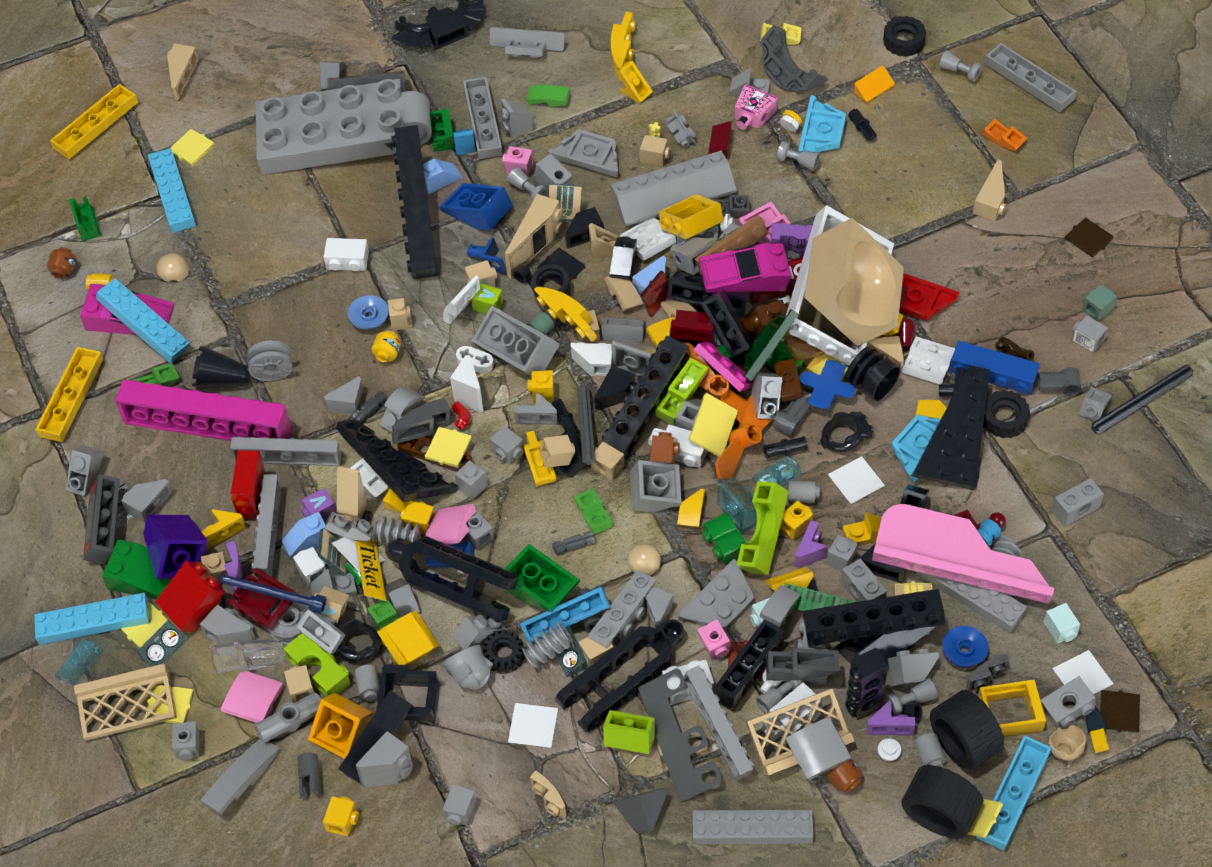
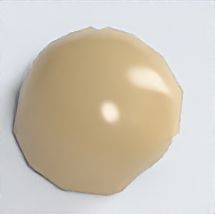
M176 253L164 255L159 259L156 266L158 276L168 283L171 280L183 281L188 276L190 270L186 260Z
M638 544L628 555V565L634 573L640 570L648 575H652L660 568V553L651 544Z
M1070 725L1065 730L1058 727L1049 737L1048 746L1051 747V752L1056 758L1074 760L1084 752L1086 735L1082 729L1075 725Z

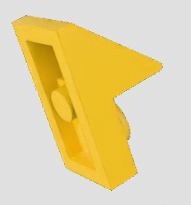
M628 61L616 72L624 84L619 91L634 101L641 103L653 92L633 61Z
M212 509L211 511L216 523L207 526L201 532L207 539V549H210L246 529L241 514Z
M866 512L864 521L843 526L844 537L852 539L858 546L876 543L882 518Z

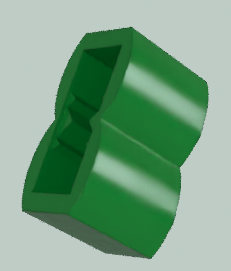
M724 513L703 523V531L701 532L703 539L706 543L710 542L713 546L712 552L717 560L720 559L724 564L737 559L741 544L746 543V541L736 528L731 517Z

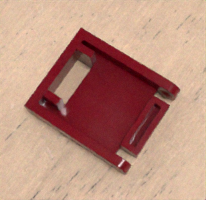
M254 568L252 571L259 578L258 580L250 574L245 579L296 593L258 568ZM237 588L232 594L239 603L231 598L227 601L232 608L269 631L273 629L293 604L292 601L282 599L283 602L271 615V610L279 602L280 598L242 588Z

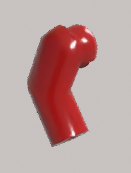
M457 401L452 405V410L458 414L455 426L460 430H464L466 425L470 424L471 413Z

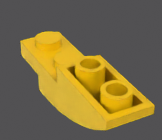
M627 11L625 12L622 24H614L611 33V60L614 73L619 81L621 80L616 72L629 60H632L634 55V49H631V32L635 31L636 21H633V13Z
M536 287L534 289L538 294L537 301L543 308L549 307L547 312L554 320L558 317L562 323L567 321L571 326L575 324L577 326L575 330L582 338L586 336L591 342L598 337L588 325L593 320L579 302L554 289Z

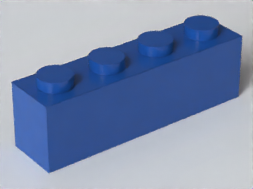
M958 340L951 359L949 372L955 373L956 367H965L966 371L969 365L990 369L988 383L1000 388L1011 389L1021 394L1031 395L1040 363Z

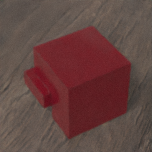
M676 310L675 320H671L669 337L682 343H690L695 348L698 343H711L713 324H709L707 313Z

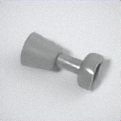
M946 50L941 57L939 68L952 71L961 70L968 73L970 81L975 82L980 75L982 65L979 63H974L972 66L966 65L961 62L962 60Z
M782 141L777 152V160L784 161L789 157L798 160L800 165L814 172L820 160V153L801 151L799 153L790 150L789 143Z
M516 167L508 174L507 183L521 190H528L531 193L532 201L537 194L546 197L548 195V188L544 185L535 187L530 183V178L521 168Z
M927 678L911 688V693L898 697L895 693L887 694L886 702L891 701V713L894 716L901 714L903 705L913 701L922 703L936 700L938 695L931 679Z
M785 681L778 689L772 688L757 696L755 701L765 714L769 713V710L783 699V695L790 690L796 689L803 681Z

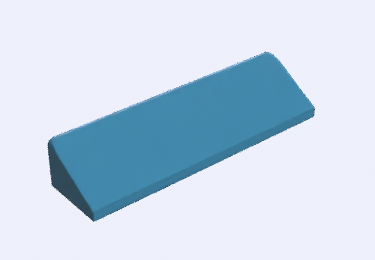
M598 587L557 606L552 612L546 611L520 623L526 640L533 643L535 642L534 636L542 639L541 631L548 635L550 634L549 626H552L555 630L558 629L557 621L566 628L610 608V604L604 587Z

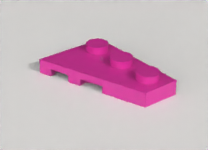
M698 343L694 348L702 358L739 392L752 389L753 380L747 379L744 376L746 372L718 352L712 343Z

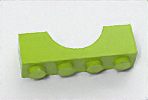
M757 481L752 500L757 514L756 529L750 541L741 544L736 564L749 573L769 575L789 493L788 490L776 482Z

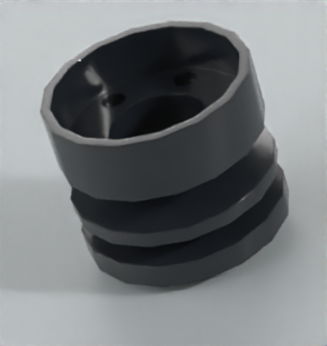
M867 346L850 363L845 374V380L850 385H853L854 388L862 389V393L873 402H878L894 387L900 376L901 367L890 358L884 359L883 353L877 351L875 347Z

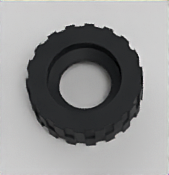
M894 17L885 25L883 44L892 54L904 57L913 56L924 47L925 26L914 17ZM908 32L914 35V38L904 41L897 39L895 34Z
M996 391L986 399L983 427L987 429V432L992 433L996 437L1013 438V436H1018L1025 430L1030 415L1029 404L1026 403L1025 398H1022L1018 393H1014V391ZM998 407H1009L1015 411L1016 417L1013 421L1004 422L996 418L995 410Z

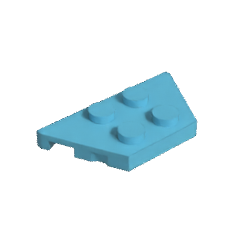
M811 95L798 152H823L840 148L846 113L834 109L828 103L822 104L816 101L817 97Z
M916 415L891 444L892 450L914 483L919 478L912 477L911 474L940 421L939 418L931 419L927 416Z

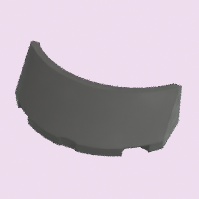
M773 25L761 39L763 67L767 75L780 87L791 91H807L828 81L826 76L820 75L814 69L807 73L796 66L787 48L785 29Z

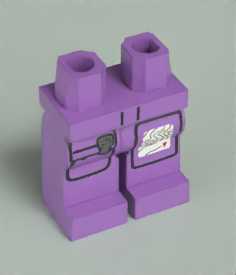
M772 223L770 243H783L787 259L792 260L803 257L813 225L805 227L802 225Z

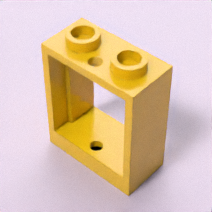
M698 194L659 211V224L662 230L683 239H688L723 222L721 203Z
M1035 679L980 687L978 696L985 702L988 708L989 701L1023 696L1025 698L1030 720L1000 724L999 726L1004 737L1044 730L1046 718Z

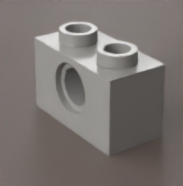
M1090 478L1056 496L1051 511L1065 527L1099 509L1104 493Z
M861 558L842 569L841 583L855 601L860 602L886 597L887 590Z
M1080 676L1040 700L1044 713L1056 729L1058 727H1069L1075 722L1077 717L1090 714L1096 706V697ZM1069 701L1076 704L1073 708H1066L1064 706Z

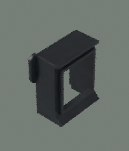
M384 665L382 667L377 709L389 691L393 690V685L428 686L425 707H412L404 720L428 721L435 724L440 688L437 671L407 670L405 665Z

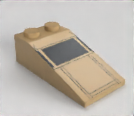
M539 194L534 198L505 252L507 277L509 279L514 277L513 271L517 267L529 264L554 240L557 233L560 234L563 223L561 222L562 210L560 209L559 200Z

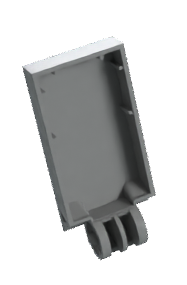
M385 79L377 83L358 86L347 85L339 89L320 92L309 91L301 95L282 98L271 97L263 101H256V153L262 175L393 155V153H396V147L393 148L391 136L395 135L394 128L418 125L420 144H424L430 139L432 132L429 99L420 92H401L400 79Z

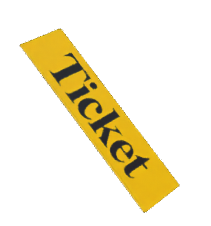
M372 537L369 541L355 540L364 596L386 601L376 542L372 541Z

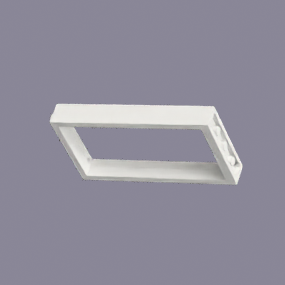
M827 205L815 216L787 314L791 309L799 313L806 289L813 238L822 234L824 227L831 229L850 219ZM862 226L887 252L892 254L893 242ZM797 318L787 330L791 335L800 338L846 365H850L855 356L867 346V342L859 346L853 343L852 348Z

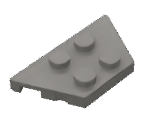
M579 129L572 136L562 140L561 145L553 150L551 148L548 150V154L551 153L557 160L618 177L615 139Z
M735 559L678 614L679 621L690 620L698 622L697 625L705 626L718 619L723 630L726 631L754 603V595L740 567L736 565L737 561Z

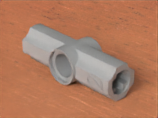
M314 692L294 704H283L279 712L254 724L258 737L265 743L284 732L296 731L301 723L316 716L321 698ZM288 716H293L291 719H286Z

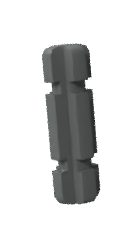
M382 391L374 395L375 398H370L360 407L361 410H356L352 414V419L360 423L363 422L365 416L369 417L380 407L379 405H383L387 401V395Z
M592 531L583 533L584 535L582 536L578 534L566 538L564 542H561V540L556 541L552 544L554 553L559 555L564 553V550L568 552L584 547V544L595 543V536Z

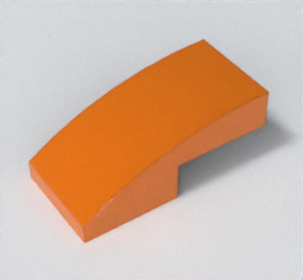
M995 118L982 132V135L992 142L1015 152L1027 140V137L1012 126L1008 129Z

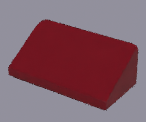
M732 121L712 126L708 154L722 151L727 159Z

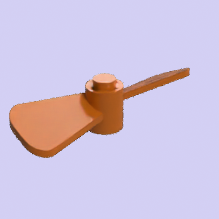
M684 343L689 346L690 357L708 367V373L699 384V387L708 391L709 395L738 410L735 419L740 423L747 400L729 390V382L722 375H715L690 343Z
M752 395L747 398L739 428L730 432V445L716 461V474L722 486L727 485V482L730 483L743 450L759 443L762 439L761 430L773 420L756 418Z

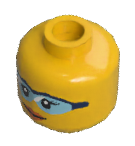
M392 331L380 332L376 335L371 347L372 354L380 362L393 361L398 355L401 341L397 334Z

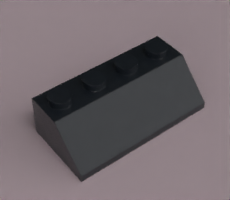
M924 627L911 631L906 630L891 634L869 636L867 638L850 639L840 642L835 647L850 664L851 659L874 648L878 649L886 663H888V658L896 657V652L912 648L916 641L928 636L935 627Z

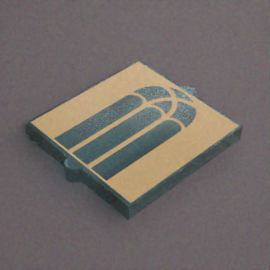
M567 182L564 184L549 183L548 197L559 200L560 209L562 210V221H565V219L573 220L575 214L581 210L582 185H570Z
M325 528L320 529L318 557L328 564L329 568H333L341 576L346 575V568L344 566L347 563V559L332 544L338 539Z

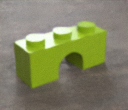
M301 633L283 648L286 659L293 666L306 665L307 668L311 666L321 668L312 678L315 688L324 697L333 693L339 695L351 685L348 677L350 673L347 668L342 664L339 666L332 654L324 651L304 633Z

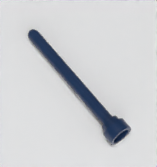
M228 575L220 577V581L223 584L307 605L315 613L322 614L326 605V596L317 594L316 596L308 597Z

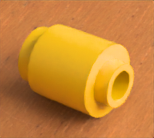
M102 273L87 275L86 290L88 291L90 284L107 285L115 279L114 275Z

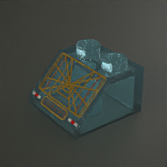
M738 479L717 480V505L720 509L731 517L735 526L742 534L755 527L757 524V514L752 503L753 496L746 485L743 486Z

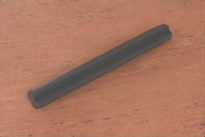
M582 384L581 387L577 388L582 462L591 465V463L595 462L590 389L585 384Z

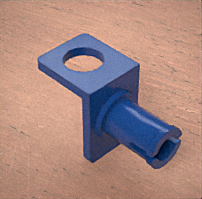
M491 237L485 247L469 245L467 249L468 257L481 258L482 262L488 260L490 267H494L496 272L505 273L507 271L503 259L495 257L498 247L494 238ZM492 262L498 263L500 267L493 266Z

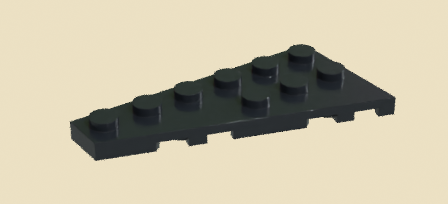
M972 365L967 367L916 468L911 474L912 477L971 490L976 488L990 369Z
M353 419L337 422L336 430L403 502L456 493L458 485L453 482L448 484L442 480L443 475L438 472L432 473L425 469L426 464L401 448L397 451L391 447L390 441L374 436L373 430L359 421Z

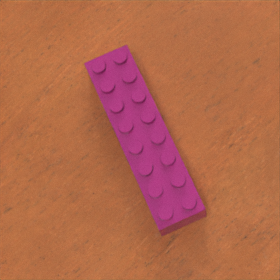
M123 380L115 399L122 420L127 425L232 441V437L289 439L292 430L286 406L280 403L262 402L257 399H242L238 396H223L218 393L210 394L198 390L191 391L180 389L179 387H166L156 383L147 384L136 380Z

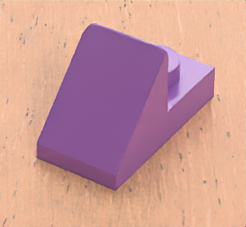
M810 520L795 555L794 567L800 568L827 557L828 546L818 543L821 532H818V522Z
M888 701L868 720L867 735L913 736L915 717L907 715L891 717V701Z

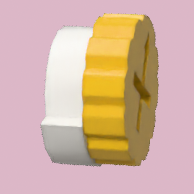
M785 110L781 115L780 124L786 130L796 132L802 124V119L795 112Z

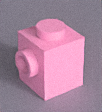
M509 146L507 154L504 153L502 165H505L506 174L519 167L529 177L533 165L532 150Z
M718 619L697 629L699 638L711 660L723 658L732 651L730 640Z

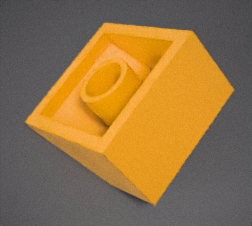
M333 693L321 699L308 740L345 759L371 720L373 712Z

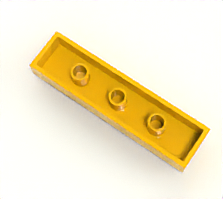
M118 84L50 140L52 148L67 159L72 158L138 103L136 94Z
M81 347L76 348L35 429L38 437L58 442L64 441L104 360L101 352Z

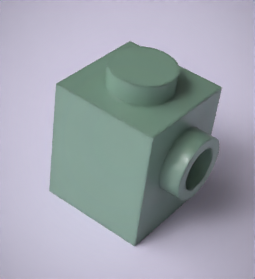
M1101 284L1098 288L1089 291L1085 297L1082 310L1098 322L1115 308L1118 296Z

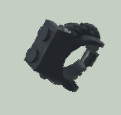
M852 411L850 413L838 412L823 427L820 442L824 449L828 448L833 452L842 453L850 451L857 447L863 439L866 438L867 440L872 437L873 427L867 423V417L861 411ZM847 426L855 433L846 437L844 443L830 442L828 439L829 432L839 427L845 428Z
M357 619L334 625L345 634V637L332 655L337 654L346 660L360 662L369 659L368 657H372L375 651H380L382 641L372 626L362 623ZM368 634L373 640L372 647L367 646L359 652L355 651L352 647L346 646V643L353 635Z

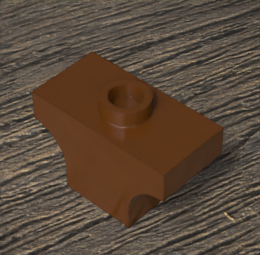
M795 358L775 362L776 375L782 377L780 394L782 402L803 397Z

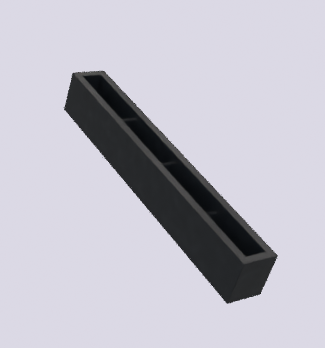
M418 125L394 128L395 135L391 136L393 148H397V153H393L395 165H399V171H396L397 183L401 182V188L398 189L399 201L403 200L404 206H400L401 218H405L406 224H402L403 235L408 237V242H404L405 252L410 254V260L407 261L408 273L412 272L413 279L436 277L437 269Z

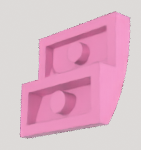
M772 201L738 219V224L741 227L757 215L763 218L769 234L757 241L756 245L770 243L772 223L791 224L784 214L781 215Z
M473 504L439 509L431 520L425 536L447 545L459 543L469 532L466 522L476 512Z
M241 670L223 702L221 711L258 723L269 717L273 711V703L282 692L283 683Z

